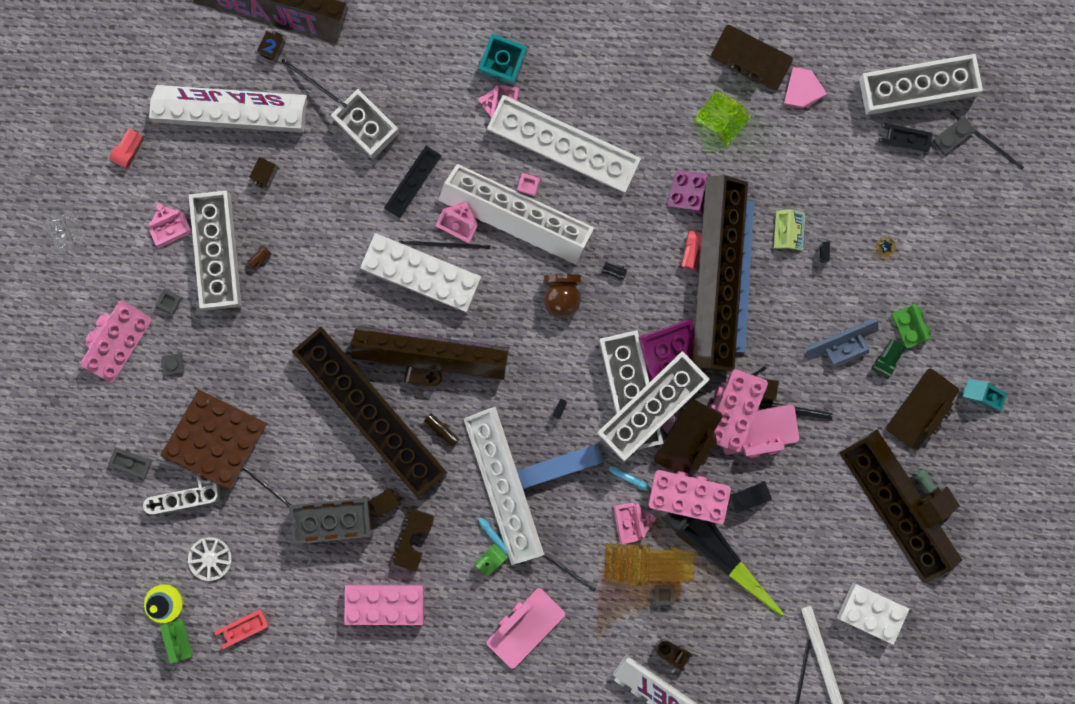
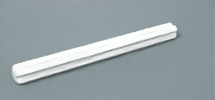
M811 606L804 607L801 611L831 703L843 704Z

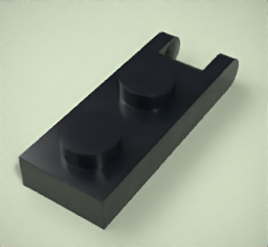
M882 123L881 128L888 129L887 139L879 138V143L927 153L930 151L933 133Z

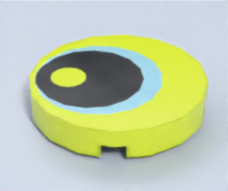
M161 584L148 591L144 599V608L151 620L157 623H168L180 615L183 610L184 601L177 588Z

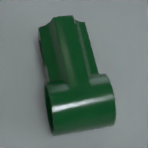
M892 338L882 355H879L876 359L877 362L872 366L871 370L889 379L896 369V363L906 346Z

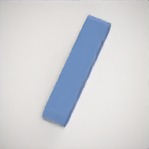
M596 444L517 470L524 489L601 464L604 460L599 445Z

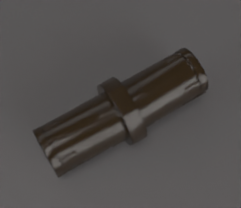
M432 413L426 417L424 422L436 432L435 435L437 437L440 436L451 447L458 442L459 438L447 428L448 425L446 423L443 424Z

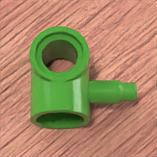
M494 543L474 564L486 577H489L508 556Z

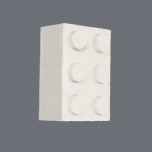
M359 89L344 102L348 105L346 108L340 105L331 114L332 119L372 159L400 134L399 129Z
M852 583L837 619L894 645L909 608Z

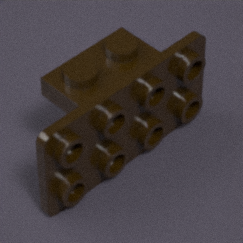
M731 25L725 27L711 53L712 59L728 66L730 70L741 73L749 80L757 81L772 90H778L793 62L792 56Z
M927 369L887 424L886 430L911 449H919L927 436L938 433L942 427L940 424L944 418L947 419L953 412L951 408L954 403L952 401L959 393V388L935 370Z
M689 399L656 453L654 462L676 473L679 471L689 474L692 468L698 471L700 466L706 463L709 451L713 450L717 444L715 429L723 417L722 413L696 400Z

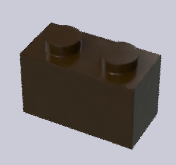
M948 486L941 490L939 487L929 493L930 495L920 500L922 504L916 508L928 528L944 521L960 507Z

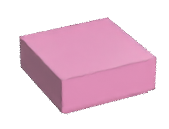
M522 173L517 192L535 197L540 178Z

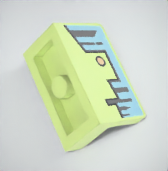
M792 209L776 211L775 249L803 250L805 213Z

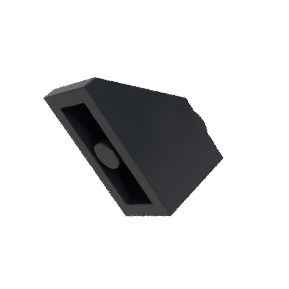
M765 481L730 494V499L736 513L772 499Z

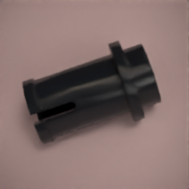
M605 262L602 273L616 277L620 281V279L624 280L627 269H624V266L621 268Z

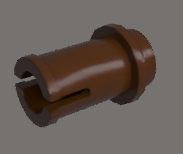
M265 246L259 247V251L247 261L255 270L267 258L269 259V256L272 254Z

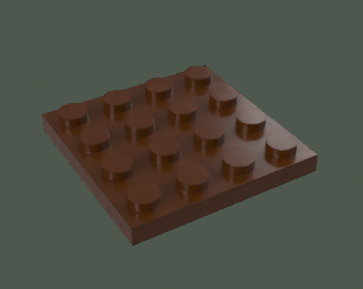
M198 389L160 455L230 491L264 432L267 423Z

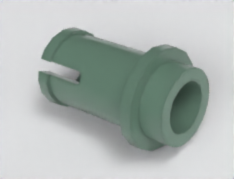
M921 468L914 473V479L918 480L925 494H928L936 489V486L928 476V471Z

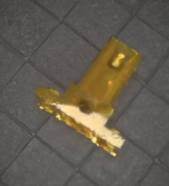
M606 543L605 582L631 586L649 585V581H668V584L694 582L695 551L681 550L674 547H669V549H650V545Z

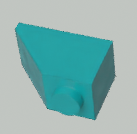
M968 379L963 394L964 398L998 411H1002L1007 393L987 382Z

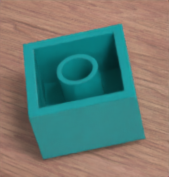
M491 34L478 68L479 74L515 87L528 52L527 46Z

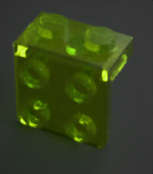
M715 91L694 116V120L714 132L726 146L750 119V115L742 104L719 91Z

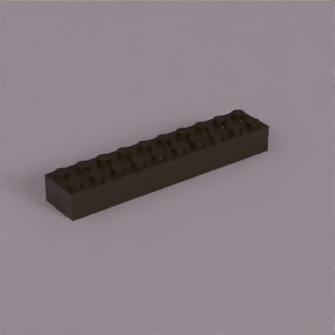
M726 175L706 177L692 357L693 363L699 369L714 372H732L735 369L748 193L747 181Z
M319 327L292 351L417 498H420L448 474L323 327Z

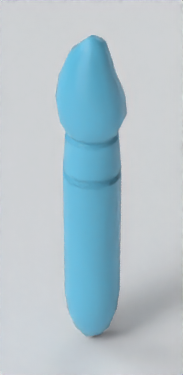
M609 467V471L617 477L638 486L640 490L651 491V487L646 482L640 481L617 467Z
M480 517L478 520L481 528L508 556L503 541L490 527L489 522Z

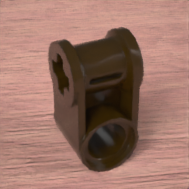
M407 366L403 382L435 387L441 383L442 376L437 370ZM432 373H434V376L437 377V380H433V382L431 383V380L428 379V375H432Z
M666 639L657 641L655 645V651L661 658L684 672V666L688 659L693 656L692 653ZM662 644L669 645L667 653H660L659 648Z

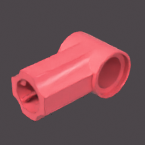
M128 128L119 146H115L112 150L109 160L128 169L144 137Z
M689 230L681 267L697 271L701 255L702 233Z

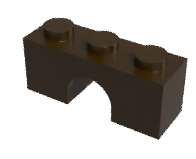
M416 509L407 512L404 521L407 523L405 530L400 532L398 541H401L399 549L395 548L392 557L395 560L394 565L415 572L418 570L423 552L417 551L412 547L411 539L417 532L430 533L435 518L434 515Z

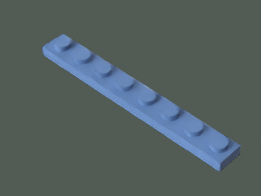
M747 201L736 353H745L754 201Z

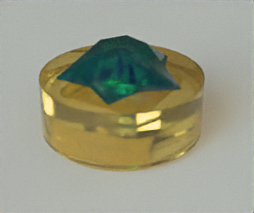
M882 238L876 243V252L882 257H889L895 252V242L890 238Z

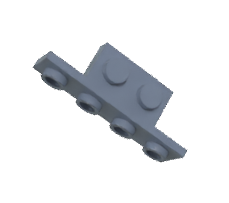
M877 319L867 320L861 325L848 328L838 335H831L819 343H812L806 348L808 360L826 353L835 368L868 354L869 348L863 337L878 331Z

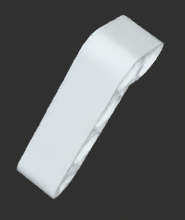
M197 475L198 488L149 497L144 501L143 508L148 514H160L215 503L221 496L220 486L209 480L206 481L203 477ZM209 489H213L215 492V496L211 500L206 495ZM190 493H194L196 496V500L192 504L188 501ZM171 497H175L177 500V504L174 507L169 505ZM153 502H154V503H161V502H162V504H163V506H157V507H155V508H150V505L153 504Z

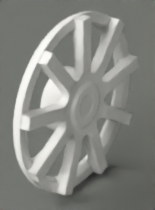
M207 537L197 541L191 547L188 555L190 570L196 577L205 581H214L223 577L228 572L232 561L228 546L222 540L214 537ZM206 541H215L211 551L208 550ZM200 543H203L205 553L196 549ZM218 543L224 546V550L215 553ZM193 552L201 555V559L192 560ZM227 552L228 561L218 559V556ZM202 562V566L196 571L192 563ZM217 563L227 564L223 572L218 568ZM204 567H207V577L199 574ZM211 567L215 568L219 574L218 576L211 577Z

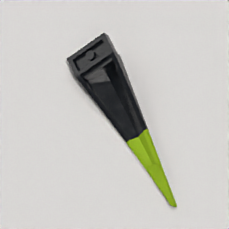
M669 512L664 516L662 520L676 532L675 534L776 614L784 616L781 609L736 555L714 522Z

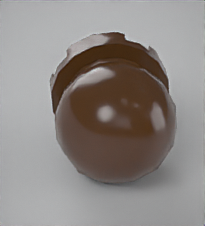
M558 274L544 275L543 284L548 286L543 297L545 309L551 316L559 319L573 316L581 303V295L576 288L577 285L581 284V276L567 274V278H558Z

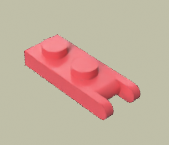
M259 609L215 631L214 634L216 636L223 633L227 643L222 644L220 647L225 649L269 627V623L262 609Z

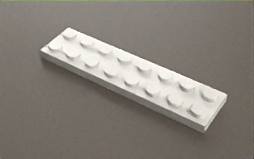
M502 95L487 127L488 131L622 193L626 192L641 160L638 156L505 95Z
M496 407L463 418L511 565L544 555Z

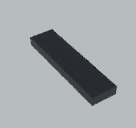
M426 145L384 209L400 219L442 155Z

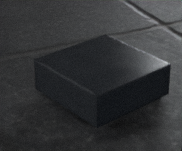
M822 242L820 244V262L828 263L830 261V242Z
M560 399L552 417L558 420L561 418L567 401Z

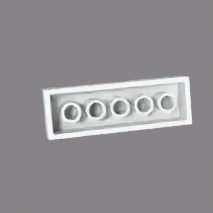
M976 54L863 73L859 78L866 115L974 97L983 91Z
M227 190L190 194L189 204L199 307L203 311L242 307L231 194Z
M377 233L374 234L360 267L366 273L466 314L469 312L482 281V277Z
M638 330L599 340L616 414L650 383L638 339ZM660 428L637 450L662 445L663 439Z
M682 351L604 425L597 434L624 462L710 379Z

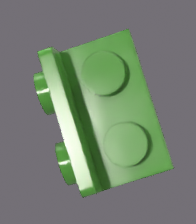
M916 304L891 313L902 342L906 346L905 349L930 340V329L928 325H924L922 320L924 317L923 312Z
M183 619L160 625L170 664L193 656Z

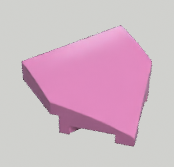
M793 67L784 101L785 105L810 108L813 103L828 96L812 70Z
M496 85L493 90L481 96L478 100L492 118L502 95L518 101L520 89L518 87Z
M468 202L444 208L435 225L467 243L471 242L478 227Z
M157 204L155 215L148 224L157 248H161L192 233V229L183 213L177 209L174 210Z
M628 503L613 506L620 544L640 541L646 536L645 534L650 526L657 519L653 514L641 508L639 504Z

